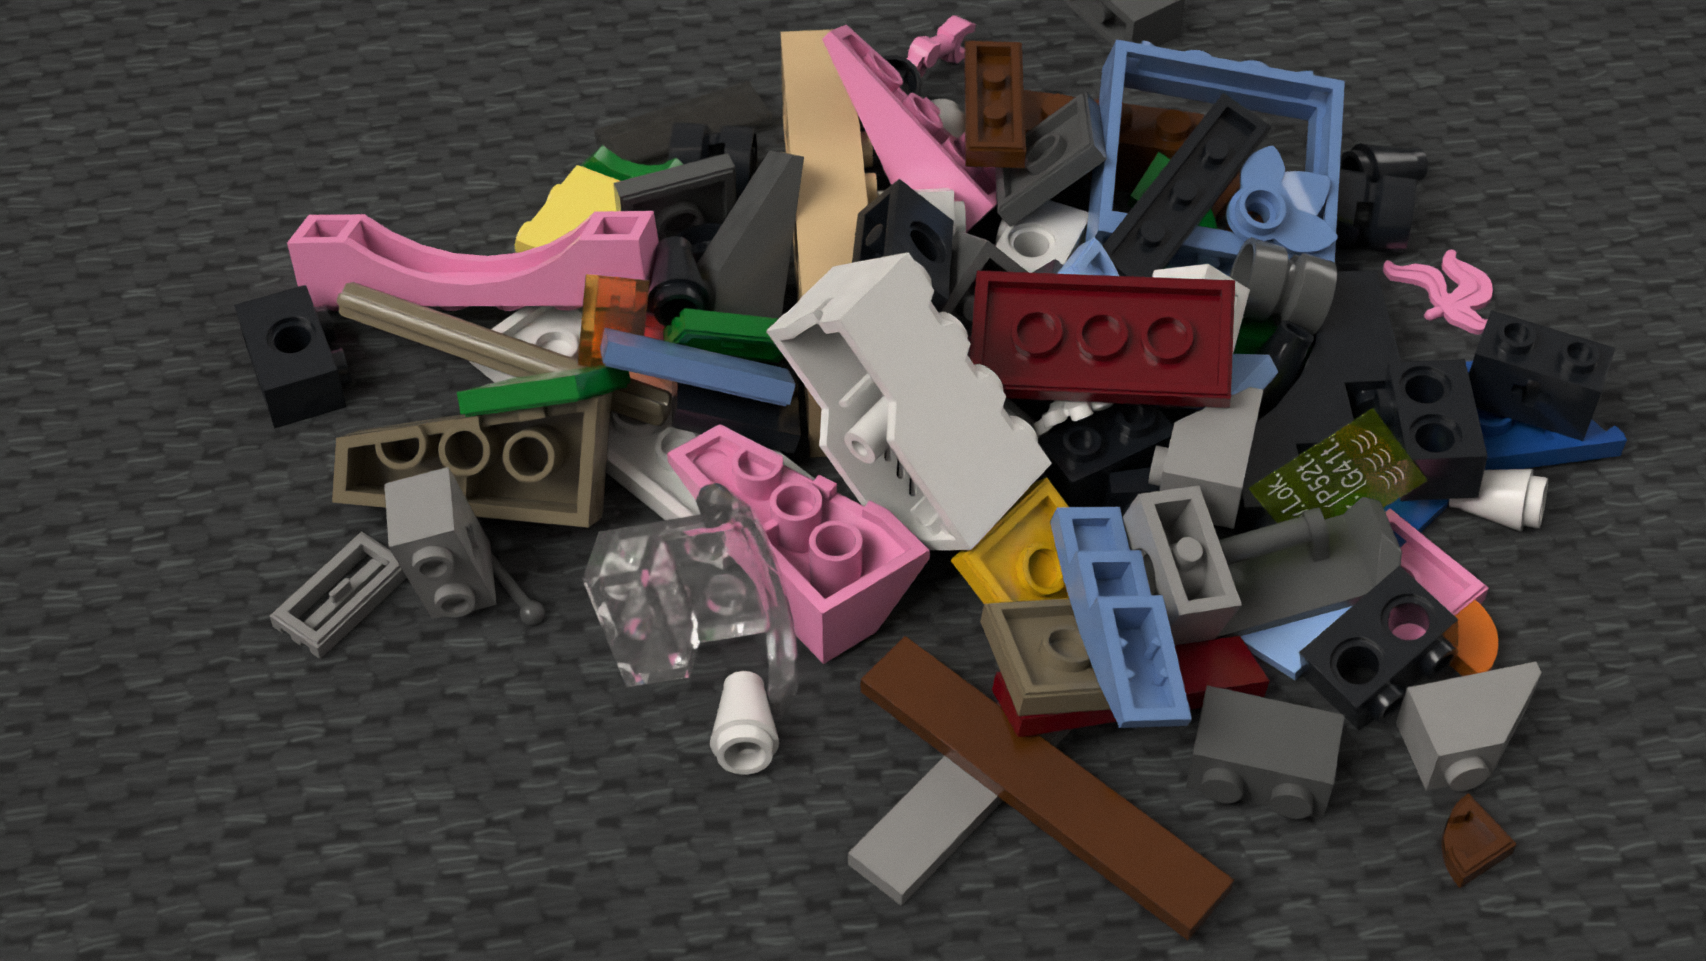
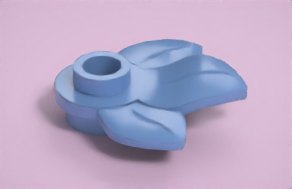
M1274 146L1262 148L1251 154L1240 169V190L1231 198L1226 210L1228 224L1234 234L1243 241L1252 237L1269 243L1273 242L1276 245L1285 247L1288 253L1295 255L1319 253L1330 247L1338 239L1334 229L1323 219L1317 217L1328 196L1331 179L1326 175L1306 171L1285 172L1283 160ZM1247 211L1258 213L1264 223L1252 219Z

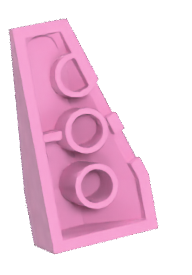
M844 25L831 30L822 40L891 185L898 179H901L912 189L949 188L954 190V201H964L966 233H968L997 207L995 167H965V132L959 138L952 136L943 127L942 120L939 117L940 109L927 97L922 99L914 93L907 95L899 87L903 84V80L899 72L849 26Z
M721 424L667 453L670 466L779 617L823 664L876 633L930 559V550L888 509L870 500L863 506L837 492V483L821 475L812 480L783 465L782 455Z

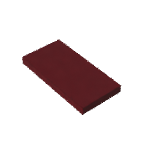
M977 271L970 359L974 365H984L999 377L1006 398L1230 408L1235 280Z

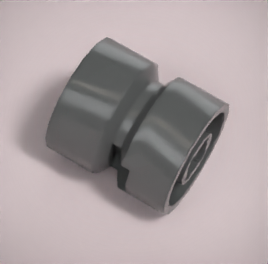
M1250 237L1240 248L1229 277L1250 289L1243 314L1244 319L1263 323L1272 316L1274 325L1277 327L1282 320H1287L1303 327L1313 336L1321 328L1329 312L1336 288L1337 268L1333 261L1303 253L1301 256L1294 255L1289 259L1285 247Z

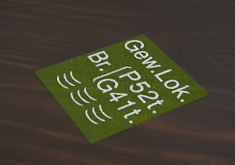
M1371 409L1248 489L1273 519L1280 523L1301 517L1303 511L1317 507L1320 508L1324 519L1344 514L1362 497L1379 500L1384 508L1426 482L1427 479L1376 411Z

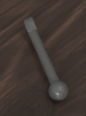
M491 552L493 575L521 608L520 618L523 623L528 626L540 624L545 618L544 606L540 602L528 598Z

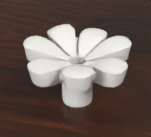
M1054 400L1055 402L1050 404L1049 410L1042 414V419L1034 423V429L1037 436H1041L1053 426L1067 420L1068 416L1071 417L1072 421L1082 420L1092 415L1093 411L1105 410L1114 403Z

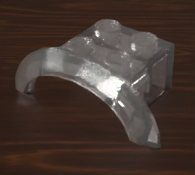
M715 482L707 484L700 489L695 500L700 515L600 531L582 580L626 687L690 678L699 643L766 632L769 662L767 694L776 718H784L798 690L799 684L796 634L786 587L776 555L763 525L750 505L727 486Z

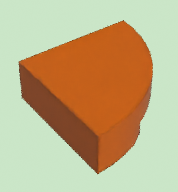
M1473 600L1455 615L1458 619V646L1456 647L1458 654L1450 666L1462 676L1491 671L1498 653V634L1495 624L1484 607L1476 600Z

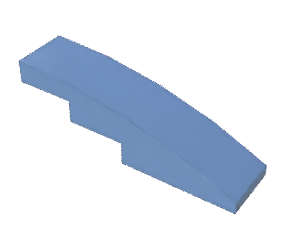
M1057 507L1050 520L1064 583L1079 633L1097 681L1119 727L1187 726L1191 721V714L1163 595H1151L1141 550L1129 549L1120 507Z

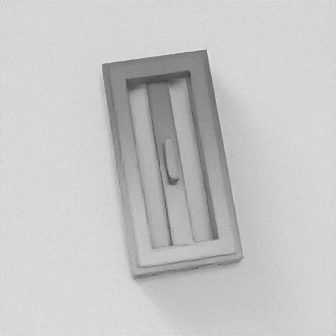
M361 531L270 615L272 626L281 633L285 631L290 634L291 639L300 646L305 644L310 648V652L321 659L407 577L392 552ZM367 554L372 557L350 580L349 578L343 579L329 592L330 598L307 620L302 622L298 619Z

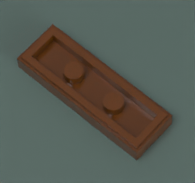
M965 41V167L1025 168L1026 139L1022 43Z

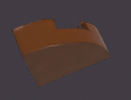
M1469 793L1462 797L1452 809L1449 820H1447L1445 833L1443 831L1442 855L1445 866L1459 888L1512 855L1517 845ZM1443 838H1444V844H1445L1446 855H1445V851H1444Z

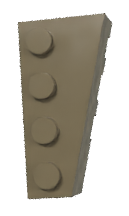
M612 392L578 402L465 417V414L358 430L336 438L332 502L386 508L385 483L449 467L476 517L589 528L600 520L603 514Z

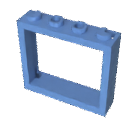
M1116 39L1102 68L1099 108L1107 160L1092 170L1086 242L1095 237L1103 246L1128 214L1112 211L1123 88L1213 104L1224 93L1247 110L1307 120L1308 134L1305 171L1326 175L1331 179L1328 196L1317 217L1323 219L1336 232L1345 81L1315 76L1313 71L1293 72L1271 68L1260 61L1248 60L1238 62L1212 57L1210 54L1200 50L1183 52L1156 47L1144 40L1139 44ZM1197 226L1165 269L1209 264L1230 276L1233 263L1245 241L1231 231ZM1336 241L1327 249L1310 255L1331 260L1335 263ZM1288 253V258L1290 259L1295 254Z

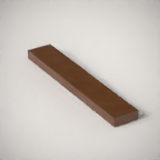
M904 636L860 679L861 693L1187 941L1231 892L1234 879L1040 735L1017 737L1001 706L908 637Z

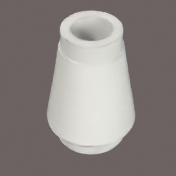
M1533 469L1484 470L1479 497L1449 499V507L1462 509V511L1520 532L1523 531L1524 526L1540 528L1547 497L1548 478L1533 476Z
M749 671L735 672L725 679L724 690L710 739L711 750L717 757L719 764L725 770L735 774L746 775L762 771L771 763L772 756L779 747V738L764 689V682L759 675Z

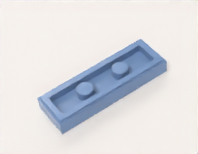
M606 327L604 329L600 351L605 366L785 407L786 404L790 405L795 382L788 369Z

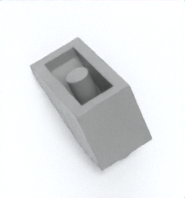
M1249 387L1231 396L1230 408L1206 407L1176 421L1169 448L1156 446L1148 484L1160 486V491L1199 485L1213 525L1234 529L1263 389Z
M1537 662L1407 687L1396 724L1426 791L1449 786L1453 791H1467L1481 785L1491 777L1528 708L1542 673Z

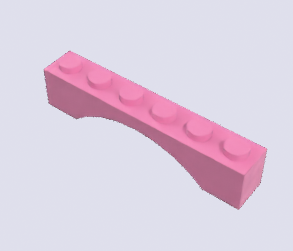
M654 211L594 212L577 228L549 244L511 254L491 256L458 254L421 245L390 231L365 214L308 215L287 242L298 287L307 286L314 307L326 305L331 311H339V305L336 303L338 294L350 282H355L422 306H439L442 310L457 311L469 306H496L504 311L518 310L526 306H554L558 310L570 311L583 306H612L617 310H633L641 306H647V297L656 261V246L659 241Z

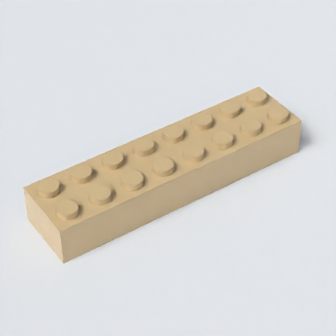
M831 30L781 32L782 109L786 153L804 156L793 233L797 301L833 266L852 263L857 215L877 198L876 173H865L864 168L873 166L872 143L866 131L860 132L863 124L822 40ZM804 385L810 457H827L819 446L821 407Z

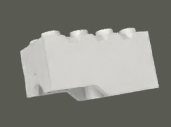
M909 252L833 266L787 313L783 314L766 331L821 407L819 446L861 505L865 506L870 500L888 509L929 550H972L1052 463L1038 444L1037 434L1031 425L1020 417L1009 416L1003 408L1006 395L1003 392V385L999 377L984 365H974L968 357L967 353L971 344L968 341V334L963 324L953 315L947 312H938L931 302L934 293L931 278L927 271L914 261ZM887 450V455H886V460H885V458H884V453H885V451ZM897 459L899 460V476H898V477H897ZM910 477H911V479H912V482H911V494H909V482H910Z

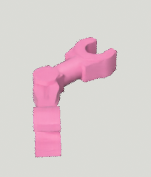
M953 15L938 28L936 36L931 38L927 36L915 38L910 45L907 59L916 66L920 78L925 74L927 68H931L936 64L939 58L946 62L959 63L964 58L965 48L960 47L967 34L975 31L976 25Z

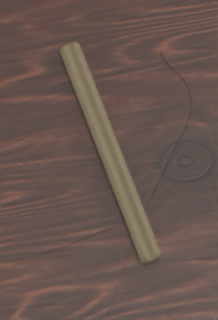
M355 282L347 283L337 297L336 303L339 305V314L343 317L514 377L595 366ZM630 378L631 384H627V388L612 392L611 411L654 426L664 425L672 411V394L669 391Z

